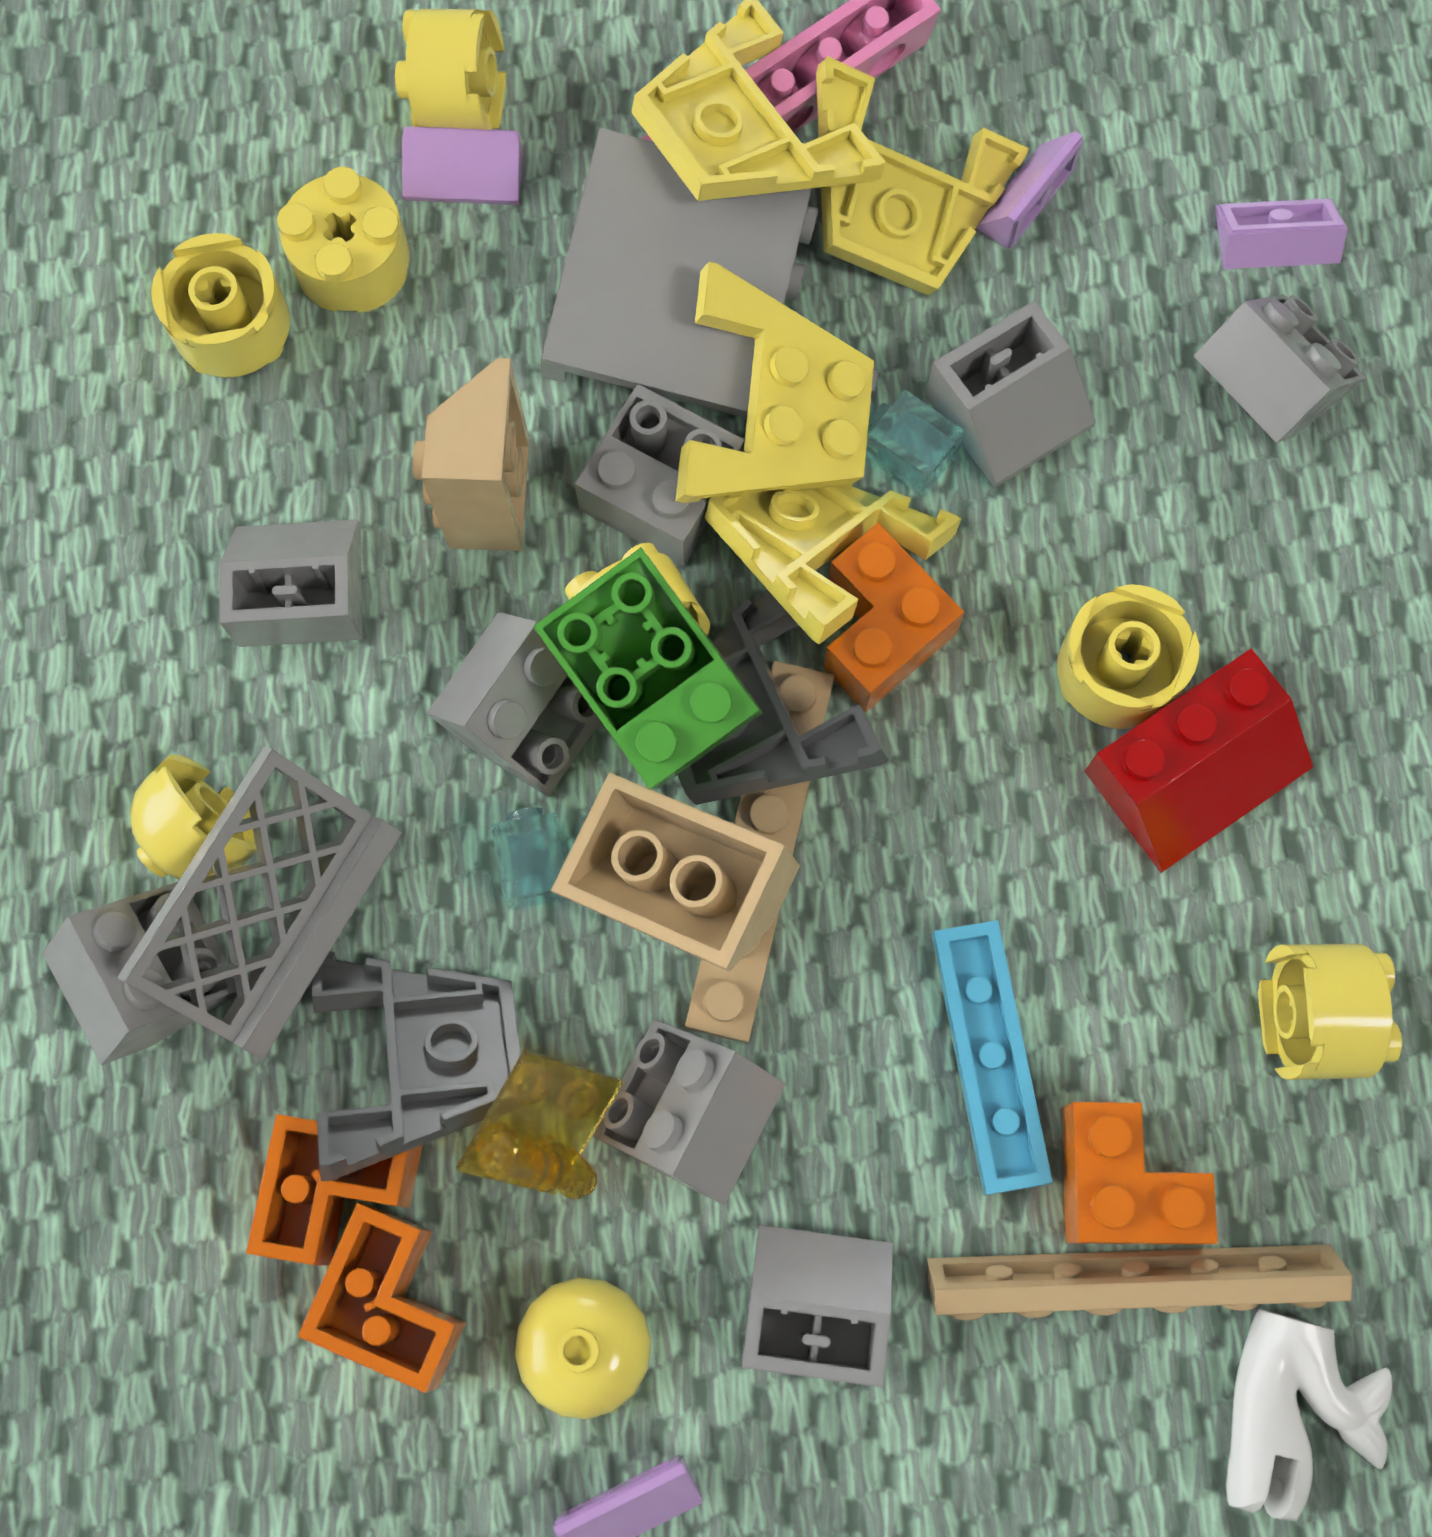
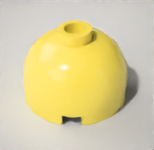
M170 754L155 768L135 792L130 807L132 833L140 846L137 849V855L141 862L151 872L160 877H166L169 874L179 880L234 795V792L228 786L218 794L211 786L202 781L211 772L201 764L182 755ZM249 810L247 811L243 819L250 817ZM253 829L233 834L224 848L228 870L241 867L257 852ZM213 867L207 876L214 875Z
M578 1277L552 1285L531 1302L518 1326L515 1358L521 1381L538 1404L561 1417L588 1420L614 1412L636 1393L649 1368L652 1340L645 1314L629 1293L605 1280Z

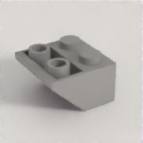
M1285 294L1244 301L1194 355L1200 364L1276 443L1296 436L1366 379L1356 368L1360 361L1352 349L1337 338L1329 340L1314 325L1318 320L1315 312L1300 298L1294 295L1288 298Z
M1032 301L932 363L926 396L994 488L1094 427L1096 422L1070 346L1035 301Z
M637 384L574 484L579 510L640 543L649 542L654 544L659 553L669 556L671 560L685 567L710 526L705 520L710 498H702L700 501L692 503L675 501L681 447L689 440H694L743 452L745 440Z
M358 519L235 527L220 561V624L238 647L363 640L361 524Z
M498 612L427 714L463 744L545 796L550 797L601 721L533 627L538 622Z
M178 882L67 916L42 952L101 1065L149 1048L194 1022L117 978ZM192 899L187 906L191 928L204 925L206 922ZM175 925L170 934L178 932L177 925ZM213 935L194 941L200 973L228 964ZM181 946L159 951L143 977L158 985L185 978L186 971ZM234 976L202 986L208 1013L237 996ZM189 990L176 994L192 1003Z
M654 1019L645 1037L638 1044L635 1056L615 1094L607 1103L603 1116L592 1137L725 1206L786 1084L736 1051Z
M759 1225L742 1368L883 1387L891 1320L893 1243Z

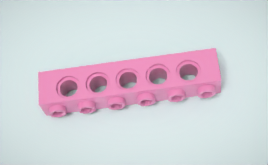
M849 0L745 69V71L795 133L818 117L816 71L818 65L827 56L876 78L927 44L941 9L934 0ZM648 134L641 138L648 141H652Z

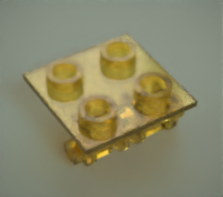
M524 1049L457 1164L456 1169L459 1172L553 1195L560 1191L566 1198L578 1200L585 1195L591 1194L597 1185V1174L581 1154L623 1082L618 1078Z

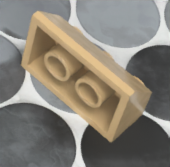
M510 358L495 359L431 412L426 418L425 441L416 440L414 443L415 480L423 481L425 505L433 506L434 528L442 529L449 549L522 551L530 437Z
M609 772L551 891L565 899L730 972L773 925L800 865L783 844Z

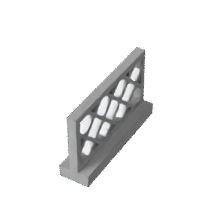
M264 746L117 978L264 1060L402 832L383 819L370 815L275 750ZM275 769L289 778L294 806L264 813L260 791ZM306 790L319 799L308 802ZM334 808L347 817L334 841L315 846L310 813ZM249 810V811H250V817H249V818H246V819H243L244 816H245V814H246L247 811ZM296 817L302 850L272 858L266 825ZM253 829L259 862L228 870L224 852L228 841L233 834ZM323 857L321 862L318 864V858ZM304 862L307 877L305 888L299 897L280 902L275 870ZM213 867L214 875L207 876ZM261 874L267 906L236 915L230 883ZM217 887L223 919L191 928L187 906L195 893ZM289 913L283 921V914ZM269 919L273 938L263 954L244 959L239 927ZM175 925H177L178 932L170 934ZM225 932L231 963L200 973L194 941ZM181 946L186 971L185 978L158 985L143 977L159 951ZM253 970L250 977L248 978L247 972ZM234 976L237 997L223 1020H220L207 1012L202 986ZM189 990L192 1003L176 994Z

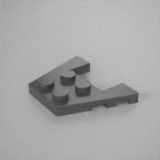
M768 590L762 593L754 602H751L748 598L745 599L731 613L733 622L712 643L763 713L678 774L687 797L695 805L881 766L888 762L889 759L867 715L859 704L800 735L760 650L763 644L798 626V624Z
M335 952L328 953L311 981L314 1013L373 1007L384 1008L391 1103L386 1106L317 1113L321 1182L332 1181L525 1104V1081L511 981L429 968L427 975L392 970L390 961L366 958L364 965L336 961Z

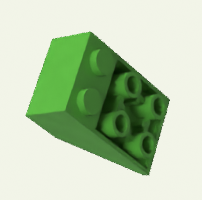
M641 547L533 626L649 789H659L763 713L726 660Z

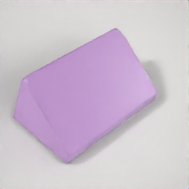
M404 127L402 135L403 200L519 205L523 164L520 134L513 130Z
M1074 131L1039 145L1006 186L995 205L987 210L976 229L1006 249L1008 247L1012 248L1075 169L1083 143V136Z
M1330 198L1230 203L1215 206L1223 269L1335 264L1341 262L1348 228Z
M677 1455L561 1513L556 1519L553 1529L557 1537H636L702 1504V1496L684 1456L680 1458Z

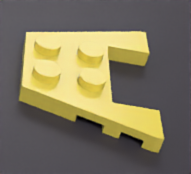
M744 0L740 3L737 14L726 24L718 22L706 33L705 42L689 56L684 53L681 54L634 95L631 113L697 201L865 183L880 179L886 161L856 123L803 144L742 67V65L762 58L780 47L784 34L758 0Z
M829 56L818 65L816 86L819 137L852 123H856L860 130L862 129L875 77ZM982 128L972 137L961 180L869 140L886 161L880 179L873 182L821 187L823 251L920 293L930 295L940 288L975 235L977 225L987 210L995 205L1005 190L1003 186L1013 171L1020 167L1026 158L1029 148L986 128Z
M708 262L700 271L695 323L755 339L744 452L689 440L681 447L675 501L692 503L698 502L702 498L718 496L735 498L749 496L753 492L782 489L783 492L839 486L854 484L863 478L874 360L721 265Z
M853 484L783 492L782 489L753 492L749 496L727 498L726 496L712 497L709 499L705 514V520L804 632L818 644L822 643L853 618L858 598L816 572L818 568L860 538L876 523H879L900 545L926 560L954 537L961 518L940 509L937 518L908 508L911 501L910 497L891 490L882 497L852 487Z

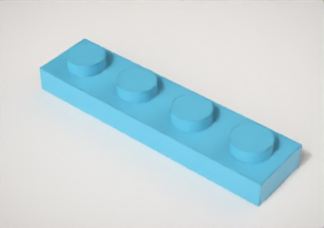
M995 920L936 930L931 936L983 1196L1052 1184L1051 1170L999 921Z

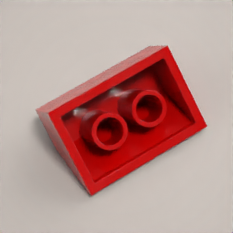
M1251 648L1099 751L1084 772L1160 873H1162L1311 770L1313 764L1291 697Z

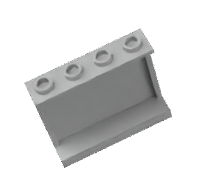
M599 128L541 356V377L565 383L568 372L634 389L639 384L665 398L745 418L743 427L746 428L755 339L695 323L700 271L708 262L717 263L784 304L785 298L796 301L805 265L795 263V255L799 242L810 244L818 213V208L807 206L811 189L697 201L654 142Z

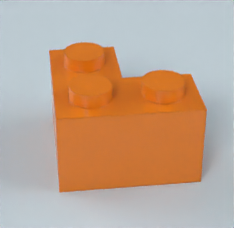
M876 523L831 561L829 580L858 598L854 614L859 620L827 646L824 670L835 675L834 680L866 713L957 635L964 611L879 523Z
M1072 1102L1061 1108L1065 1244H1218L1214 1173L1145 1172L1142 1103Z
M276 1114L246 1254L309 1265H330L344 1199L350 1198L410 1209L423 1145L332 1181L321 1182L317 1121Z
M357 1203L297 1337L424 1393L439 1388L466 1322L405 1296L433 1231L375 1206Z

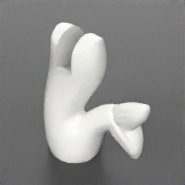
M1259 1308L1243 1348L1235 1383L1231 1448L1226 1480L1228 1504L1234 1508L1252 1513L1261 1509L1264 1504L1267 1513L1272 1518L1297 1521L1302 1514L1311 1490L1313 1460L1310 1442L1297 1403V1390L1300 1391L1313 1411L1325 1423L1338 1430L1341 1438L1347 1445L1363 1456L1374 1467L1382 1469L1387 1458V1440L1379 1419L1387 1409L1391 1399L1392 1375L1388 1368L1379 1369L1346 1387L1341 1380L1338 1370L1333 1329Z

